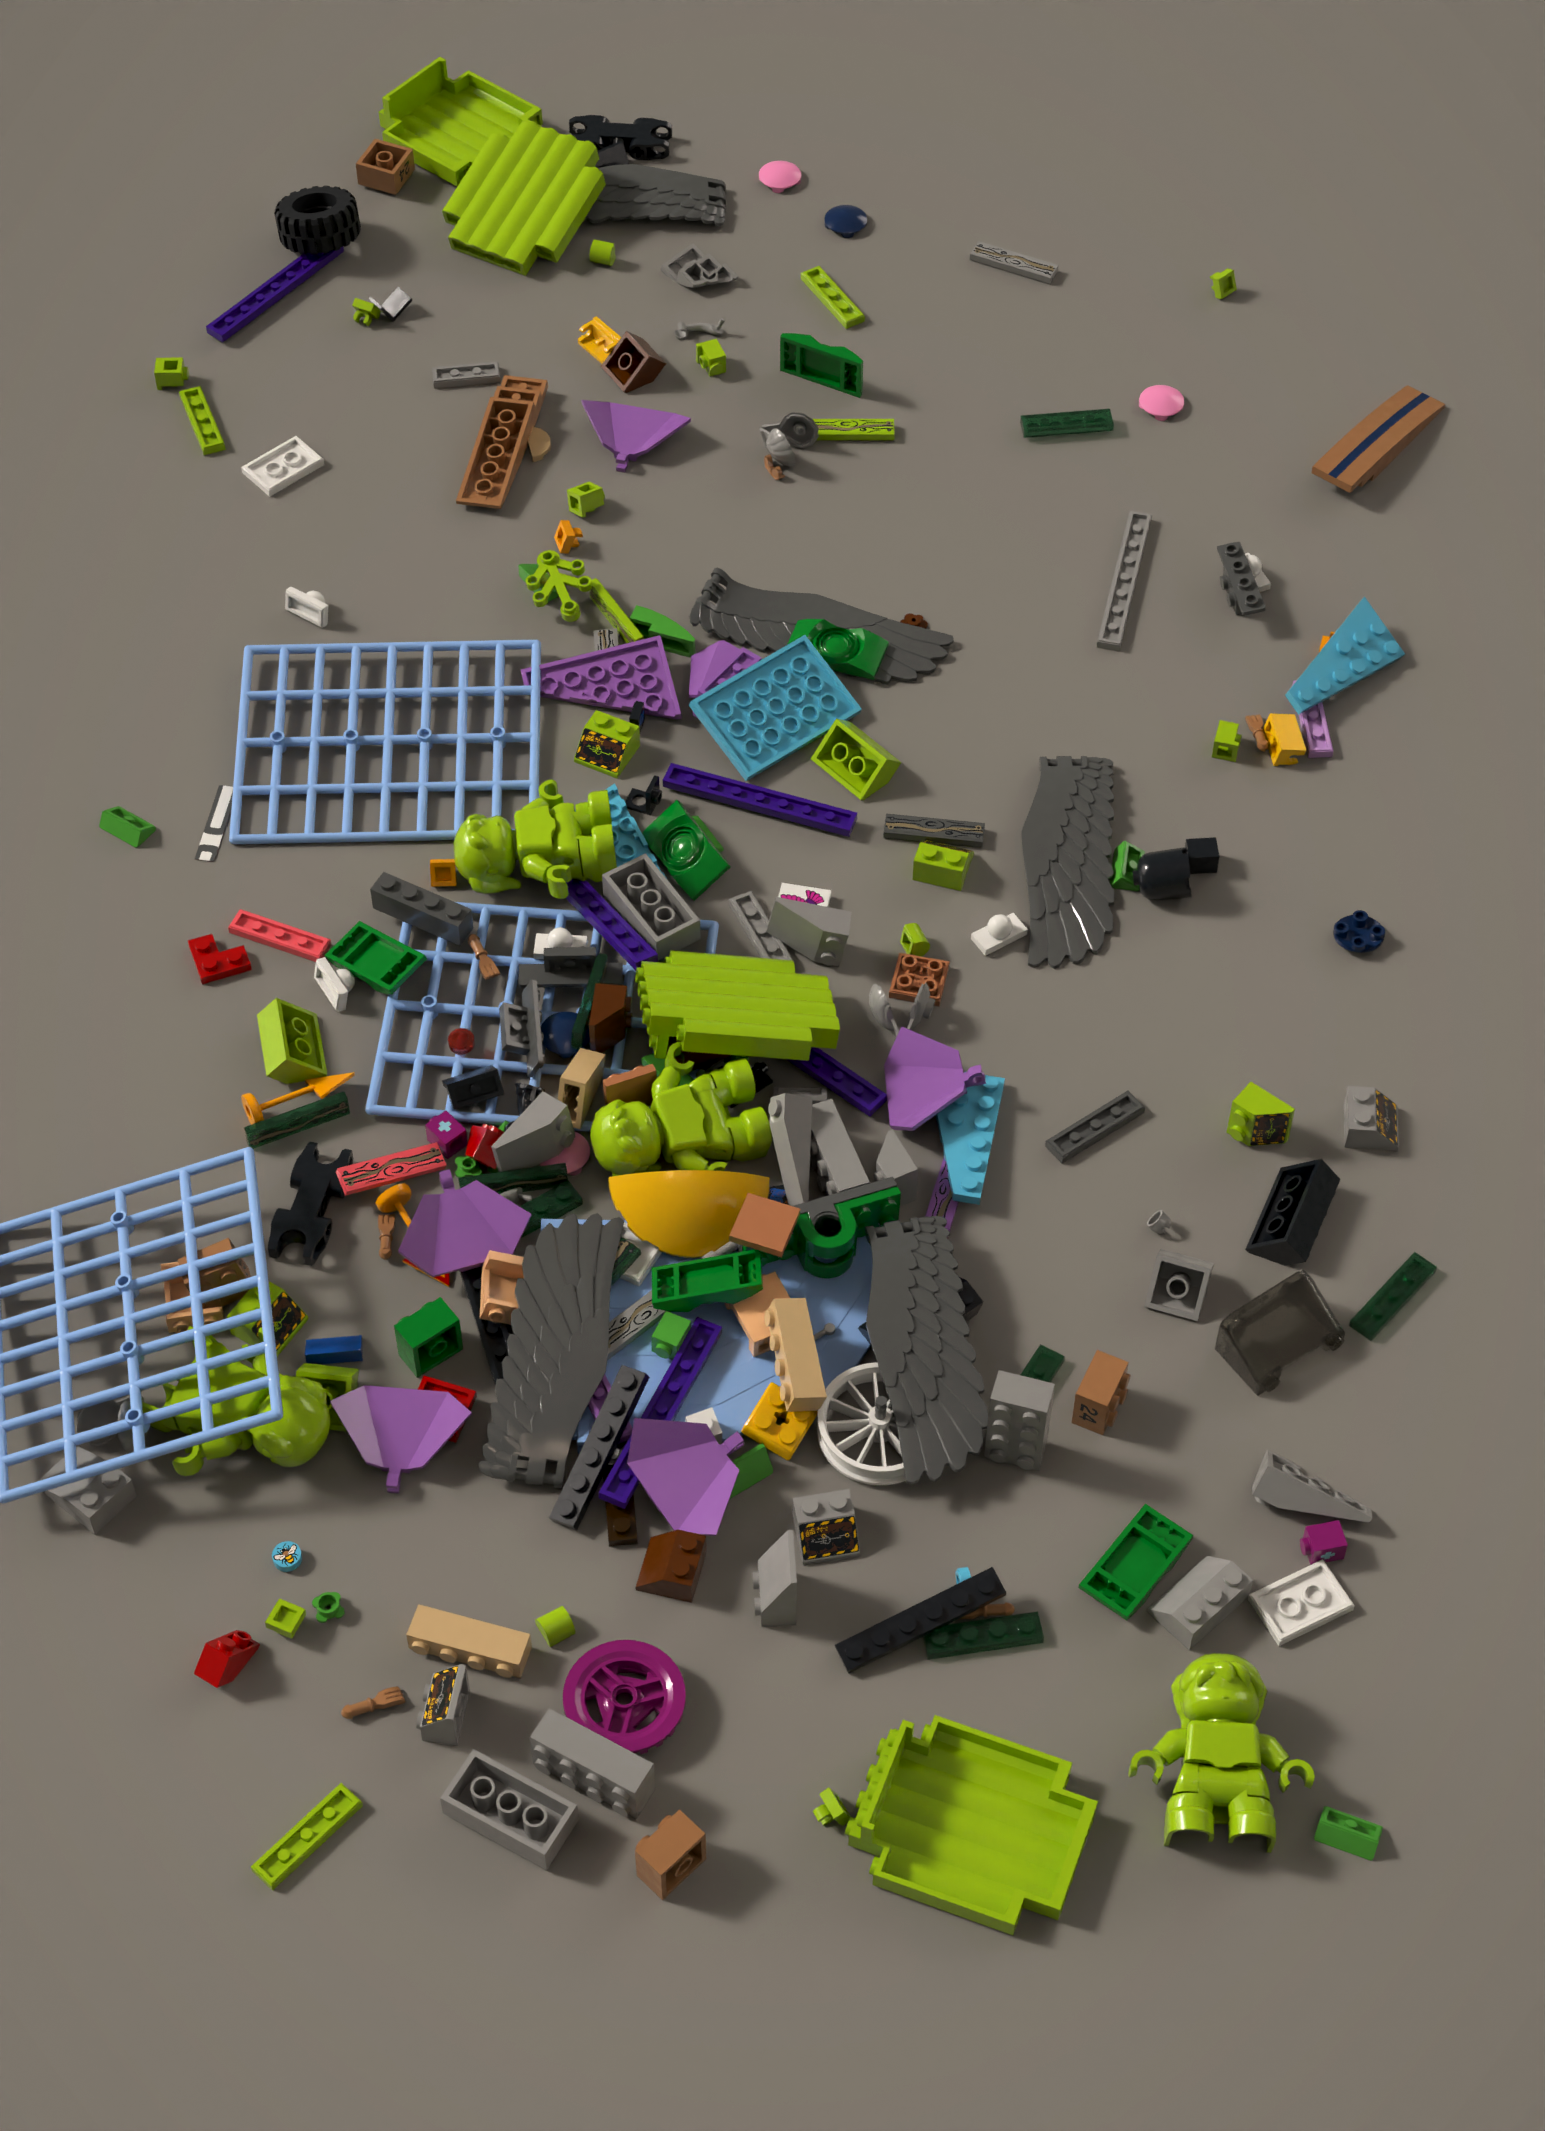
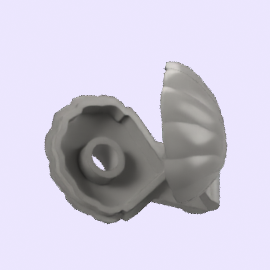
M791 412L785 415L780 423L765 424L759 429L764 445L777 462L789 467L796 465L795 454L790 444L794 447L807 448L813 445L819 437L817 424L811 417L802 412Z
M926 982L921 985L906 1024L909 1030H913L923 1017L929 1019L936 1000L930 998V990ZM873 984L869 994V1006L872 1015L882 1027L893 1032L895 1041L899 1029L893 1018L889 1002L881 986Z
M130 1395L118 1401L110 1400L81 1409L77 1416V1432L81 1433L124 1420L125 1414L131 1409ZM132 1429L118 1433L121 1447L127 1453L134 1450ZM117 1434L88 1443L90 1446H103L114 1439Z

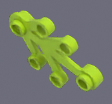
M553 550L540 553L537 557L539 567L533 575H529L526 578V586L531 591L538 590L541 586L540 581L547 572L550 577L542 590L533 594L534 605L536 607H544L548 603V597L556 588L562 602L560 608L562 618L567 622L578 620L581 615L579 605L571 600L565 585L578 588L582 592H588L592 589L591 578L588 576L576 578L559 573L558 568L571 571L573 575L579 576L585 572L584 562L579 559L572 562L560 559L559 554Z

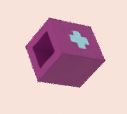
M446 1110L440 1115L432 1117L425 1124L427 1140L431 1144L437 1142L442 1155L446 1159L452 1157L468 1144L466 1129Z
M1339 1520L1305 1527L1303 1538H1300V1548L1302 1554L1308 1556L1310 1565L1322 1559L1326 1563L1342 1560L1345 1557L1348 1544Z

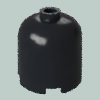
M1186 847L1149 852L1140 857L1137 870L1132 871L1134 886L1139 885L1140 892L1145 898L1149 900L1192 897L1189 885L1190 869Z

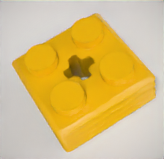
M771 1382L747 1419L741 1432L759 1444L763 1443L767 1449L782 1458L790 1460L815 1420L818 1411L787 1412L785 1401H782L780 1398V1386ZM779 1417L784 1419V1423L781 1425L776 1424Z

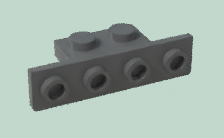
M1233 542L1217 546V551L1223 564V576H1220V583L1222 589L1227 591L1226 596L1229 607L1233 606L1236 615L1242 614L1245 616L1264 612L1266 606L1241 543Z
M596 947L544 948V964H519V987L525 988L531 979L537 980L538 988L595 987L596 983L601 982L606 963H597ZM607 963V971H605L606 974H604L601 984L623 985V963Z
M534 979L530 980L522 992L523 1007L503 1002L499 1008L502 1050L526 1055L528 1077L532 1078L539 1068L543 1067L545 1062V1054L542 1052L544 1035L541 1032L540 1026L542 1012L539 1011L540 991L537 987V980Z

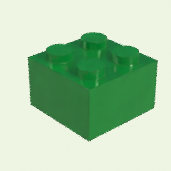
M441 1297L433 1302L424 1304L420 1310L410 1316L403 1317L394 1325L398 1354L417 1378L463 1350L460 1320Z

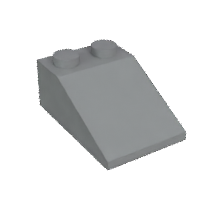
M776 897L766 932L814 962L839 966L849 936L852 912Z
M543 1091L491 1146L500 1178L506 1180L556 1157L572 1144L575 1133L568 1105Z
M76 1446L77 1469L106 1461ZM65 1457L38 1481L66 1473ZM120 1469L43 1492L94 1535L137 1497L132 1479Z
M787 1530L759 1558L758 1571L752 1572L753 1589H759V1598H754L755 1616L761 1615V1626L796 1625L797 1575L793 1530Z

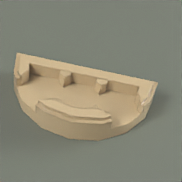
M537 427L532 428L528 439V447L533 463L542 460L543 456L551 450L549 435Z

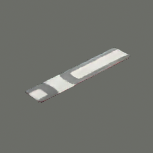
M220 785L218 787L195 856L196 860H215L232 808L233 787Z

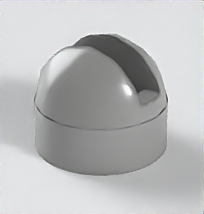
M1158 1210L1149 1218L1147 1226L1158 1234H1164V1228L1167 1227L1169 1229L1171 1226V1219L1163 1210Z

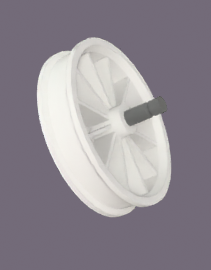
M878 1363L858 1365L838 1375L825 1389L827 1398L821 1408L818 1409L817 1437L820 1448L828 1462L837 1471L852 1480L869 1485H893L904 1482L906 1479L903 1463L893 1466H887L884 1442L889 1441L901 1457L902 1453L900 1441L897 1439L899 1436L893 1410L890 1411L892 1407L890 1400L887 1402L885 1396H879L877 1382H883ZM873 1382L875 1406L873 1408L855 1387L856 1385ZM847 1390L864 1411L836 1399ZM829 1409H832L856 1420L826 1421ZM859 1430L836 1445L829 1435V1432ZM868 1437L857 1461L842 1453L852 1445ZM873 1442L880 1443L882 1466L862 1464Z

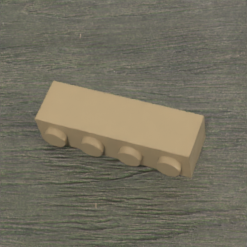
M806 1298L773 1299L768 1310L765 1311L764 1320L766 1326L770 1329V1349L775 1353V1373L780 1377V1398L782 1401H785L787 1412L818 1411L827 1395Z
M420 1604L417 1606L406 1634L409 1649H412L417 1654L439 1656L442 1660L450 1663L456 1661L465 1663L476 1670L487 1669L495 1671L498 1675L505 1678H511L512 1676L521 1678L532 1649L531 1635L528 1633Z

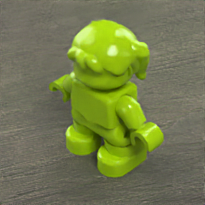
M547 780L539 786V798H536L521 810L515 812V830L511 829L510 823L502 816L496 815L489 818L481 814L468 816L459 827L454 839V861L459 873L469 881L472 889L477 893L492 894L509 889H519L521 882L509 877L515 869L516 860H519L522 876L548 883L550 894L558 899L567 898L569 892L566 882L572 879L585 881L589 878L595 882L602 881V874L617 868L608 790L590 792L588 794V802L575 804L574 808L573 803L563 802V796L558 794L557 782L555 780Z
M681 1042L672 1044L665 1059V1068L652 1083L653 1101L650 1108L640 1101L626 1103L617 1099L601 1107L595 1113L590 1130V1139L599 1164L611 1172L612 1176L660 1171L662 1165L657 1160L661 1151L665 1161L674 1163L678 1170L725 1171L728 1163L715 1162L708 1165L709 1161L705 1158L722 1161L734 1159L744 1162L765 1157L771 1146L772 1134L764 1109L760 1106L743 1111L739 1117H731L727 1107L731 1104H740L753 1101L756 1092L755 1081L747 1059L742 1058L727 1062L723 1068L713 1070L709 1074H703L689 1084L678 1086L681 1076L691 1072L694 1062L690 1060L685 1064L677 1062L674 1057L681 1054Z
M262 1327L258 1331L260 1342H264ZM212 1335L205 1337L207 1359L230 1352ZM248 1344L242 1345L241 1347H248ZM265 1353L247 1359V1361L252 1363L253 1368L238 1361L209 1370L211 1393L267 1376ZM279 1372L283 1406L282 1419L184 1449L185 1453L191 1454L183 1458L176 1457L172 1461L174 1469L180 1475L191 1476L200 1471L204 1464V1457L207 1460L226 1457L235 1452L237 1448L247 1450L252 1444H254L259 1453L269 1457L275 1464L283 1467L303 1465L318 1453L325 1443L330 1430V1414L326 1403V1391L316 1381L303 1377L283 1375ZM197 1374L177 1380V1386L168 1383L163 1384L166 1393V1401L163 1407L199 1397ZM269 1387L212 1404L214 1428L271 1411ZM142 1402L143 1413L159 1409ZM199 1408L150 1423V1427L162 1432L180 1430L187 1435H192L202 1431L201 1410Z
M1205 1654L1192 1661L1183 1673L1177 1675L1171 1685L1173 1702L1181 1721V1728L1168 1731L1153 1747L1152 1751L1141 1750L1135 1753L1131 1759L1128 1775L1129 1778L1136 1776L1140 1765H1148L1155 1772L1152 1781L1157 1785L1161 1780L1164 1766H1169L1179 1758H1182L1181 1772L1166 1807L1164 1846H1169L1173 1833L1184 1830L1207 1833L1208 1842H1213L1214 1824H1228V1843H1233L1234 1838L1240 1835L1267 1836V1853H1271L1276 1843V1820L1274 1809L1270 1803L1268 1784L1261 1769V1764L1273 1773L1277 1771L1280 1773L1278 1784L1282 1793L1290 1785L1288 1776L1291 1774L1299 1775L1304 1781V1786L1311 1789L1315 1778L1314 1770L1304 1760L1293 1759L1288 1761L1290 1756L1275 1737L1259 1733L1256 1722L1264 1707L1268 1691L1258 1670L1249 1661L1237 1655Z

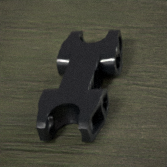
M586 115L575 116L569 120V133L579 141L592 142L597 147V151L622 141L625 151L632 158L637 160L664 159L669 156L670 148L667 140L672 138V124L654 118H637L633 124L610 123L604 116ZM581 123L585 126V129H577L574 127V124ZM660 127L666 128L668 132L658 133L656 130ZM654 147H663L665 151L657 152Z
M309 1142L303 1152L296 1159L290 1177V1187L298 1189L291 1210L278 1208L271 1222L268 1242L269 1257L278 1258L287 1245L301 1243L305 1245L303 1249L304 1264L310 1266L315 1264L320 1254L326 1248L332 1231V1219L324 1217L332 1196L338 1198L345 1197L336 1171L337 1168L353 1164L352 1150L344 1149L336 1161L322 1164L318 1162V1143Z

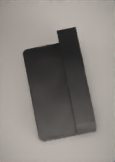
M492 1065L442 1080L454 1110L504 1095L498 1069Z

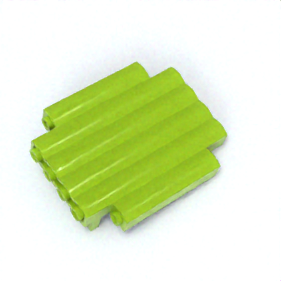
M438 57L382 97L383 109L379 111L380 126L385 129L382 132L383 141L413 149L415 164L457 187L492 133L504 134L510 140L522 121H534L540 127L543 124L541 108L469 70L455 80L449 78L446 59Z
M522 121L510 140L504 134L492 133L442 210L445 222L455 226L448 236L451 249L524 276L527 275L538 256L557 263L606 185L602 171L595 166L599 160L597 147L590 141H579L573 135L559 134L553 128L540 127L534 121Z
M670 950V955L665 957L664 963L642 961L641 968L637 967L635 982L638 983V996L641 997L642 1023L647 1025V1033L650 1035L649 1047L653 1048L655 1058H666L669 1036L676 1037L677 1040L681 1041L682 1051L806 1061H809L811 1047L836 1049L840 1024L836 1016V1008L833 1003L832 992L829 989L827 976L795 973V964L792 960Z
M934 1715L931 1725L925 1724L921 1739L913 1737L914 1723L902 1720L899 1730L895 1728L890 1729L887 1739L881 1738L876 1755L880 1757L877 1764H871L868 1770L866 1781L869 1782L867 1790H861L857 1798L855 1808L859 1810L856 1818L850 1817L845 1830V1835L849 1836V1846L877 1855L874 1857L869 1870V1874L873 1875L872 1885L1010 1935H1014L1023 1908L1059 1920L1098 1805L1096 1800L1065 1790L1071 1774L1072 1762Z

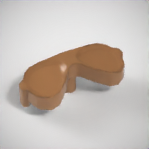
M766 455L764 463L770 475L776 480L784 478L785 475L782 473L781 467H774L771 455Z

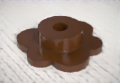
M909 613L900 621L901 623L925 629L928 627V623L923 620L922 615Z

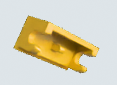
M596 316L593 320L580 327L579 331L582 333L586 330L588 332L578 338V344L603 364L621 337Z
M1270 713L1263 730L1265 738L1269 743L1268 750L1273 766L1297 764V758L1289 757L1292 755H1305L1306 747L1295 714Z

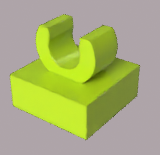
M1227 268L1221 273L1216 272L1210 276V279L1213 280L1211 288L1215 292V298L1223 299L1237 290L1234 270Z
M358 298L354 299L352 306L357 311L354 313L353 319L357 323H359L360 318L365 316L363 323L366 326L371 324L372 318L379 319L381 311L375 304Z
M279 1598L265 1621L266 1628L292 1639L306 1616V1610Z
M828 1787L819 1794L825 1804L815 1808L813 1813L818 1822H821L823 1826L833 1820L844 1826L848 1823L851 1816L838 1794Z

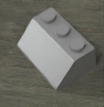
M1206 1556L1147 1608V1612L1190 1650L1248 1598L1253 1579L1230 1560Z

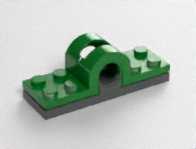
M886 1178L793 1206L800 1208V1216L783 1256L779 1257L761 1251L762 1267L767 1263L787 1260L797 1255L804 1271L813 1276L835 1278L844 1274L852 1265L853 1256H856L857 1237L866 1236L865 1226L882 1227L883 1223L899 1220L901 1192L894 1178ZM738 1244V1252L754 1250L753 1248ZM814 1256L825 1259L837 1258V1260L832 1263H823Z

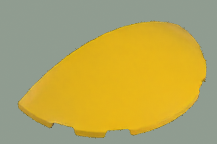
M655 1171L608 1178L614 1206L627 1221V1227L641 1241L646 1240L658 1247L660 1252L685 1258H700L710 1251L715 1252L728 1243L729 1235L747 1194L751 1193L767 1199L769 1194V1177L730 1171Z

